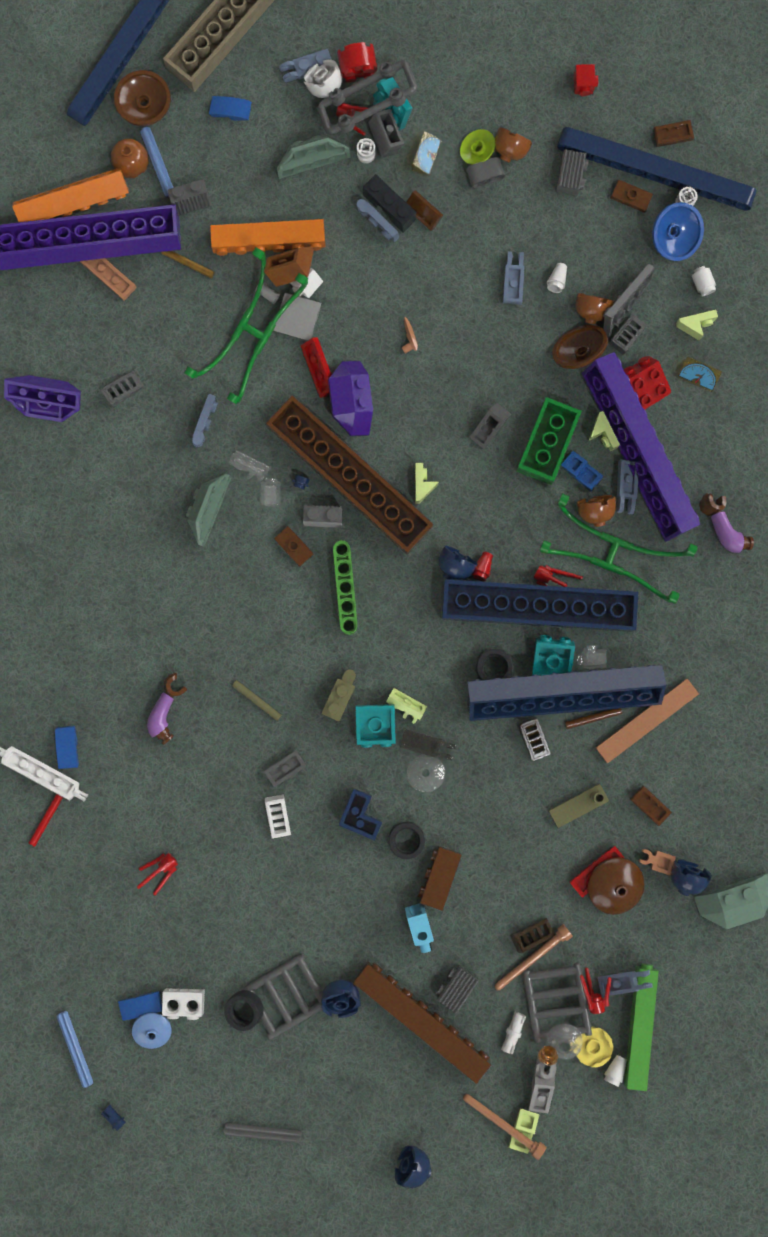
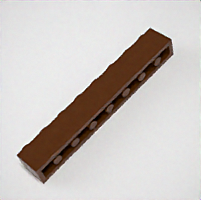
M368 962L356 976L353 983L477 1084L491 1066L490 1056L483 1050L477 1051L473 1047L475 1044L467 1037L464 1039L458 1035L459 1031L454 1026L444 1024V1019L438 1013L434 1012L432 1014L428 1011V1005L422 1000L417 1002L412 997L413 993L406 987L402 989L397 985L398 981L394 977L384 975L382 973L383 969L378 964Z

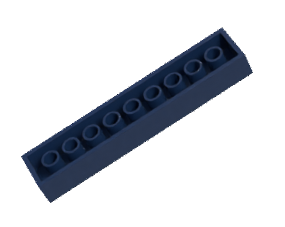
M445 579L442 620L633 632L637 628L638 592Z
M631 666L623 669L610 668L608 670H590L588 672L572 671L564 674H536L529 677L514 676L505 679H476L467 684L469 720L476 721L662 705L667 686L663 666Z

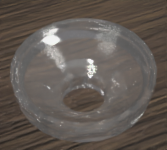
M559 1024L548 1032L547 1047L550 1052L556 1053L557 1058L564 1060L574 1058L582 1049V1035L574 1026ZM562 1043H568L571 1045V1048L568 1051H562L559 1046Z

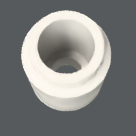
M702 266L695 269L692 278L698 293H701V296H706L715 292L716 283L710 268Z

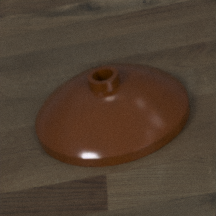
M139 70L127 74L120 80L115 89L114 102L118 113L125 121L136 126H149L157 123L166 115L170 107L171 95L169 87L162 77L151 71ZM143 102H148L146 106H142Z
M584 325L574 328L558 339L553 347V359L558 366L566 369H578L588 366L603 354L608 344V337L606 332L599 326Z
M615 857L607 859L596 866L589 877L587 888L589 898L597 909L606 914L617 915L631 910L639 902L643 895L645 884L643 874L635 863L626 858ZM623 888V891L618 893L619 889Z

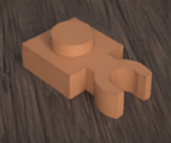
M642 849V852L646 853L648 858L646 860L639 859L640 863L645 865L652 863L650 869L671 875V869L676 859L675 856L657 850L655 855H652L649 850Z

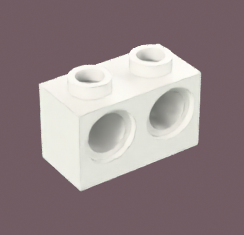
M166 988L163 991L162 1016H167L168 1019H179V1016H187L189 1020L199 1019L204 1014L205 989ZM176 1000L178 1008H171L169 1001ZM190 1000L197 1002V1009L189 1007L188 1003Z

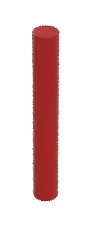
M55 795L29 841V844L32 846H36L63 799L62 796Z

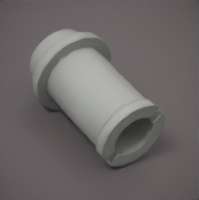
M263 283L260 295L272 302V304H275L280 294L269 288L267 283Z

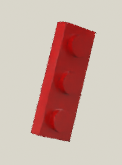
M314 337L302 344L301 348L319 397L324 398L330 395L328 379L331 376V372L318 337Z
M613 845L570 880L569 883L583 898L588 894V880L596 866L607 859L615 857L624 858V856Z

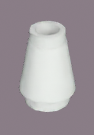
M557 263L547 281V288L551 292L560 293L565 288L567 272L565 264Z
M616 1055L604 1073L606 1075L604 1080L619 1087L620 1082H623L627 1059Z

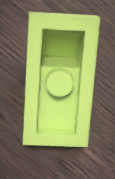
M716 310L679 318L676 326L697 340H700L703 337L701 325L702 327L713 325V322L718 318Z
M602 411L595 420L588 441L602 435L603 438L601 440L604 447L613 451L620 444Z
M415 463L416 504H420L439 483L423 482V480H427V468H423V463Z

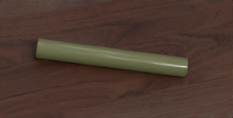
M236 680L232 685L276 721L282 716L239 681Z

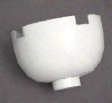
M324 60V64L318 66V64L314 65L304 76L306 81L304 83L307 89L318 98L329 97V92H333L335 88L339 89L341 86L342 75L334 60Z

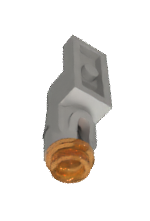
M544 1046L537 1055L529 1101V1111L547 1114L549 1112L555 1088L554 1077L558 1060L557 1051L551 1046Z

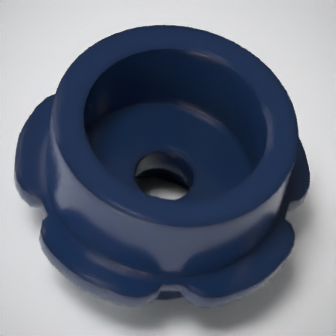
M295 475L292 481L295 482V487L304 490L305 486L309 487L310 479Z

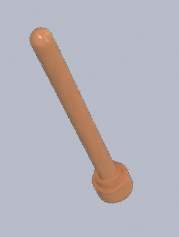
M562 924L557 928L558 931L553 938L495 984V989L501 990L560 941L564 942L571 939L573 935L566 926Z
M469 1094L463 1096V1100L529 1148V1152L532 1153L531 1156L537 1160L541 1158L547 1146L541 1142H533Z

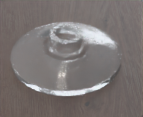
M418 755L410 761L407 767V779L410 785L417 791L432 792L438 789L444 781V766L434 755ZM424 769L429 770L430 774L428 777L422 775Z

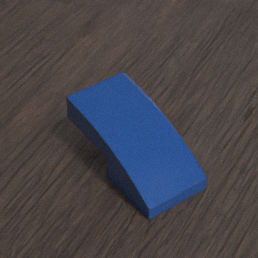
M212 96L209 114L212 117H229L234 121L249 120L252 102L240 98Z
M574 451L561 464L562 468L591 492L603 479L601 473L591 467L588 461Z
M75 726L56 727L55 740L58 769L78 767L79 760L76 747L78 743Z
M159 991L118 1001L123 1021L138 1018L146 1013L162 1012Z

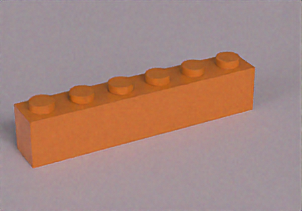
M116 168L15 201L12 207L18 222L54 219V217L62 215V217L73 214L72 211L78 209L80 211L88 210L91 208L90 205L96 203L98 205L106 204L108 199L111 198L116 200L126 197L129 191L121 168Z
M324 219L210 225L211 248L213 253L220 256L231 252L243 255L253 251L255 247L263 252L273 250L276 253L283 252L286 249L293 250L310 246L314 248V251L325 247Z

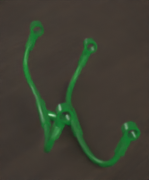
M257 247L254 248L252 255L261 260L258 287L250 307L247 308L238 323L230 342L221 354L203 370L197 372L187 366L184 372L193 379L204 375L222 360L235 341L239 339L243 330L255 336L259 341L253 350L254 353L247 366L238 396L230 392L226 398L235 404L241 401L255 359L261 353L276 327V322L308 284V278L298 273L295 280L301 284L300 288L282 306L273 320L269 322L265 331L261 332L249 325L248 321L254 312L253 309L259 299L265 278V252Z
M562 493L558 501L562 512L586 531L612 543L605 561L594 556L589 557L579 553L550 549L551 543L545 540L540 547L541 553L587 560L591 564L635 580L669 603H677L680 593L672 590L670 595L666 596L636 575L612 564L619 546L630 551L634 550L644 554L665 557H694L698 546L690 543L688 548L682 552L653 551L634 546L633 543L605 532L596 531L578 520L565 508L570 496Z

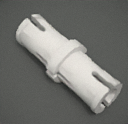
M514 1012L511 1024L506 1029V1038L501 1048L506 1053L513 1054L518 1038L522 1035L520 1032L526 1018L524 1014Z

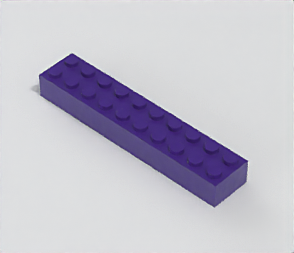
M176 204L0 225V270L181 250L180 221Z
M615 352L596 359L581 374L600 412H604L620 444L618 448L624 460L636 461L635 465L628 464V467L633 477L635 476V470L638 473V488L664 541L667 542L699 526V517L693 510L690 499L685 494L682 483L676 476L673 465L668 460L664 447L656 436L655 428L650 424L647 413L639 402L638 394L633 390L630 379L622 368L621 360L616 356Z

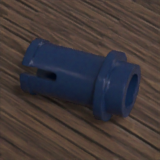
M111 1105L101 1113L113 1126L112 1129L116 1131L126 1123L123 1120L124 1117H121Z

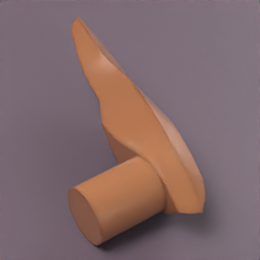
M404 317L406 337L409 340V343L402 347L406 354L412 349L416 351L418 343L411 324Z

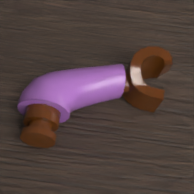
M711 493L703 495L699 504L700 510L705 515L711 516L715 532L723 547L733 553H740L745 549L752 550L754 546L753 537H746L741 532L735 531L726 513L721 511L726 506V496L718 498L715 504Z
M171 673L166 677L164 681L165 693L163 692L159 697L147 722L150 736L152 738L156 736L158 740L161 739L163 745L174 736L172 733H168L169 729L167 728L168 723L166 720L174 700L173 697L180 696L187 691L184 686L177 691L171 689V682L177 679V673Z

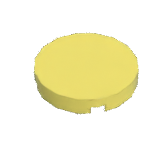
M591 1027V1036H585V1033L576 1036L574 1050L581 1063L596 1068L603 1066L610 1060L614 1046L611 1037L606 1031L599 1027Z

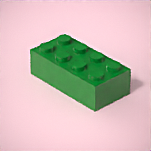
M546 397L516 472L552 485L582 411Z

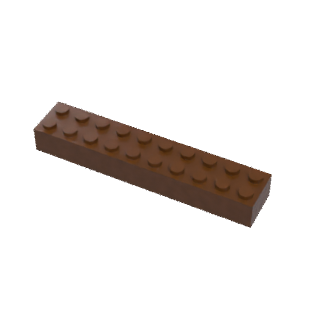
M291 396L266 423L268 429L406 555L433 528V523L295 397Z

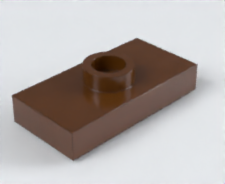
M691 120L653 128L656 147L692 141L694 139Z
M618 180L610 199L645 213L653 194Z
M416 190L412 192L406 202L416 211V218L431 231L435 229L443 217V214Z
M289 526L274 538L299 567L314 555Z
M643 785L629 799L657 826H660L672 813Z

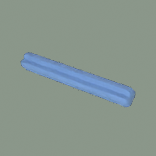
M143 127L140 131L163 192L166 197H169L168 189L174 187L150 127Z
M61 1012L57 1015V1020L83 1088L93 1084L91 1074L68 1012Z

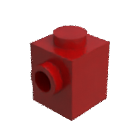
M595 64L576 65L574 70V94L589 96L593 94L595 87H598V75H595Z

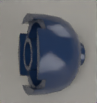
M445 545L439 555V567L444 572L443 576L448 580H454V578L458 580L466 579L476 569L477 562L468 555L464 556L459 553V550L451 546Z
M680 859L678 862L674 861L671 881L680 894L685 896L690 894L696 895L707 888L712 877L711 873L705 868L703 871L696 868L698 867L696 863Z
M340 979L329 983L325 987L321 999V1008L324 1013L332 1016V1013L338 1014V1018H344L358 1012V1007L361 1006V998L357 987L352 982Z
M405 1146L398 1157V1160L402 1159L399 1169L395 1168V1181L400 1186L413 1189L420 1187L430 1177V1160L423 1150L415 1146Z

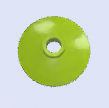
M485 129L475 130L468 134L460 147L462 159L470 165L488 160L495 149L494 136Z

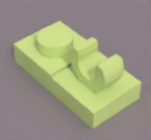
M393 688L386 701L389 704H394L395 709L404 711V719L407 715H412L414 717L413 724L416 723L417 719L420 720L427 708L424 704Z

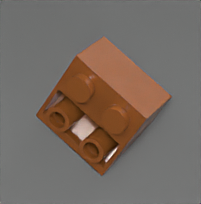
M312 246L301 247L267 257L265 274L276 287L296 281L295 278L298 273L308 278L314 248Z

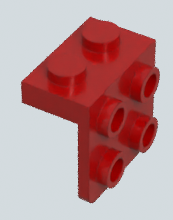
M650 356L642 357L635 365L623 369L630 379L633 390L638 394L639 402L643 409H647L671 393V388L658 360Z

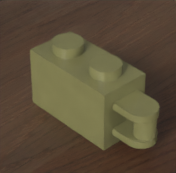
M353 670L345 671L342 680L337 679L322 711L323 715L340 722L355 690V686L352 684L356 674Z

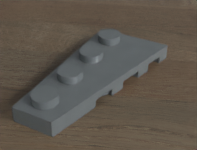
M648 264L644 270L641 269L633 282H629L625 292L617 296L613 306L607 308L604 312L603 330L606 332L608 341L612 337L611 332L614 326L618 328L622 323L625 311L630 312L636 297L640 298L653 280L655 267Z

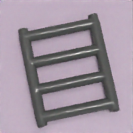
M304 953L287 961L242 989L255 993L254 990L265 985L285 1023L275 1028L264 1009L261 1020L268 1031L267 1036L269 1040L322 1010L321 999L323 992L304 961L306 960ZM296 965L301 969L319 1003L310 1008L307 1006L288 972L289 969ZM279 975L283 977L302 1013L293 1018L271 980Z
M575 963L572 967L544 971H523L535 1043L541 1042V1039L584 1033L585 1036L592 1035L587 999L580 980V975H582L580 963ZM573 974L575 976L576 986L533 991L532 980ZM578 994L580 1006L537 1011L535 1000ZM581 1014L582 1026L540 1031L538 1019Z

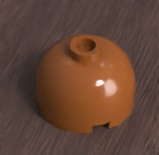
M499 127L495 136V150L501 155L500 159L508 163L511 160L518 161L523 159L531 148V141L517 133L514 134L510 130Z
M132 138L123 139L113 146L111 163L114 169L121 168L125 178H136L146 171L149 164V156L145 147L139 141Z
M578 293L575 307L579 316L585 318L586 323L596 325V321H603L605 319L603 316L607 308L612 307L615 301Z
M599 495L593 496V499L588 500V502H586L585 498L577 501L579 515L585 522L594 524V527L604 526L605 522L611 520L615 514V496Z

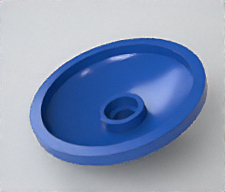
M676 202L666 206L656 217L652 230L653 244L657 252L665 259L672 261H681L689 258L696 252L702 242L704 223L699 211L691 204Z

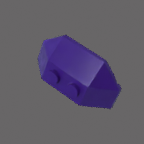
M342 361L328 379L332 417L347 431L349 436H367L370 433L373 416L369 374L360 361Z
M31 375L4 379V398L10 401L24 416L63 422L80 410L81 391L67 381Z

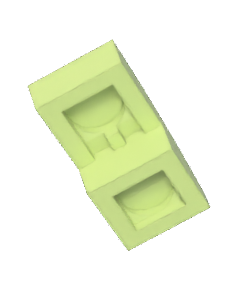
M520 1108L514 1128L532 1140L539 1114ZM511 1136L508 1148L528 1154L529 1148Z

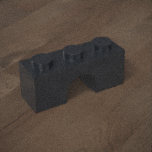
M376 174L363 186V196L376 208L380 206L388 214L390 221L402 233L416 220V211Z

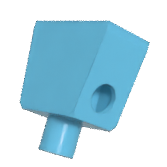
M419 903L405 907L415 946L420 947L421 953L430 952L432 950L431 942L434 939L424 904Z

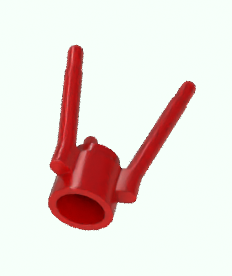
M343 103L338 106L336 116L340 117L343 114H347L352 117L355 111L362 112L368 108ZM354 126L353 129L363 136L366 135L363 130Z
M540 565L534 575V579L538 580L537 584L541 586H547L544 582L548 584L551 580L563 587H567L566 583L552 577L553 573L580 580L583 579L582 576L551 568L548 565L545 567Z
M168 852L166 855L163 853L158 858L141 866L139 871L158 863L159 868L137 885V889H140L161 871L164 873L168 871L153 892V895H157L169 877L177 870L178 862Z
M585 968L587 985L583 975H580V980L588 1002L589 1011L592 1014L605 1012V1007L609 1006L611 977L607 979L605 996L603 998L601 994H594L589 969Z

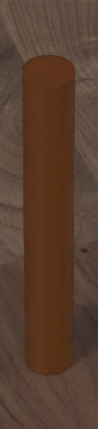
M610 709L566 721L565 726L566 729L617 716L622 714V709Z

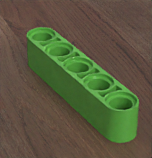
M341 540L333 546L339 620L342 632L346 635H352L357 631L358 624L351 549L346 541ZM339 546L347 548V552L344 555L337 553ZM345 564L349 567V571L346 574H341L338 571L339 566ZM348 583L351 586L348 593L341 592L340 587L342 584ZM345 602H350L353 605L350 612L342 610V605ZM352 621L354 629L346 631L344 629L345 622Z

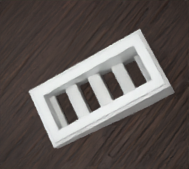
M284 795L266 797L265 805L272 838L291 835ZM281 803L279 806L270 807V805ZM274 811H283V813L272 815L271 813ZM284 818V821L273 823V820ZM274 827H286V829L274 830Z

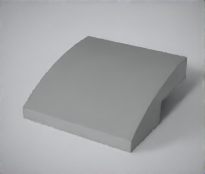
M284 294L280 309L290 299L292 294ZM298 296L278 319L274 331L310 340L318 319L321 303Z

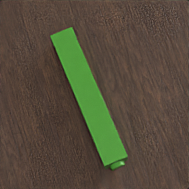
M642 963L641 966H636L635 972L650 970V975L637 977L638 985L649 982L652 983L653 987L633 992L624 1085L627 1089L647 1091L659 973L657 969L653 968V965Z

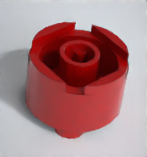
M365 42L353 43L344 46V51L341 52L340 49L337 51L342 78H345L347 83L355 82L357 77H364L365 79L373 75L378 69L373 44H370L369 47L366 46Z

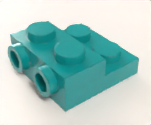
M393 77L387 80L382 79L376 84L378 90L373 94V105L389 98L392 89H400ZM407 98L405 103L399 107L391 105L384 109L392 110L391 113L395 117L394 120L399 131L405 128L413 109Z
M541 635L540 638H536L532 675L572 672L575 652L574 641H571L569 637H560L559 640L552 639L549 635Z
M394 704L356 705L357 745L369 748L373 744H380L381 747H391L392 744H396Z

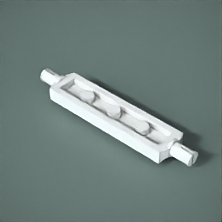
M12 746L7 750L0 747L1 763L69 801L74 796L82 801H85L88 797V794L79 790V782Z

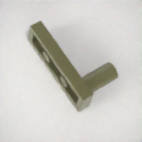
M597 784L548 811L557 828H560L609 800L601 785Z

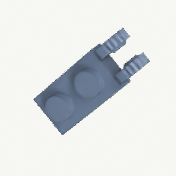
M328 49L280 64L279 68L282 72L293 68L296 71L285 74L283 76L284 82L303 79L310 68L316 64L318 66L323 65V61L331 60Z
M358 200L356 205L359 213L363 217H369L368 221L375 228L379 226L383 230L381 234L388 241L392 239L396 242L399 239L398 231L366 200Z
M508 251L507 264L505 265L503 304L522 305L524 252H519L518 265H511L513 254Z
M208 394L192 438V443L195 447L203 445L205 441L203 433L205 430H209L212 422L209 417L211 412L215 413L218 402H215L216 396Z
M622 459L618 461L616 497L618 498L616 501V512L618 513L623 512L625 499H629L627 513L634 514L638 493V473L635 470V476L633 477L628 464L635 465L636 461Z
M650 970L641 972L631 971L598 977L602 997L605 996L608 977H611L609 996L652 988V983L647 982L638 985L637 977L650 975Z

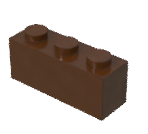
M438 846L437 850H433L430 859L433 861L432 867L427 868L424 879H427L425 887L421 886L418 897L421 898V904L443 911L461 853Z

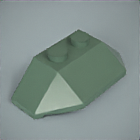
M317 135L304 142L296 141L288 147L277 167L278 177L281 179L350 158L349 147L326 135Z
M223 474L201 484L200 489L197 488L194 493L193 499L195 501L193 507L190 506L186 514V517H188L187 521L198 545L202 548L206 545L230 483L231 476L229 474Z
M768 873L694 896L700 916L725 929L763 918L768 908Z

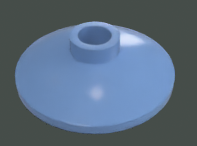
M143 1014L133 1024V1039L144 1048L154 1049L161 1047L171 1036V1024L161 1014Z

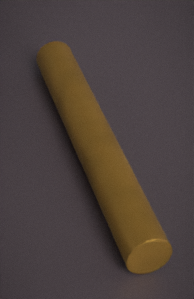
M174 251L161 252V254L211 279L215 274L214 271Z

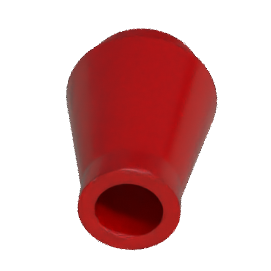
M482 553L477 561L476 569L472 573L473 578L479 581H486L489 578L493 559L491 553Z

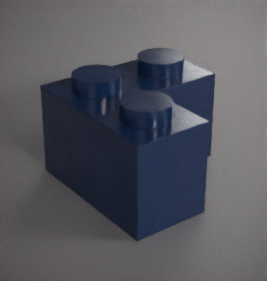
M354 788L339 826L375 841L382 821L365 814L372 795Z

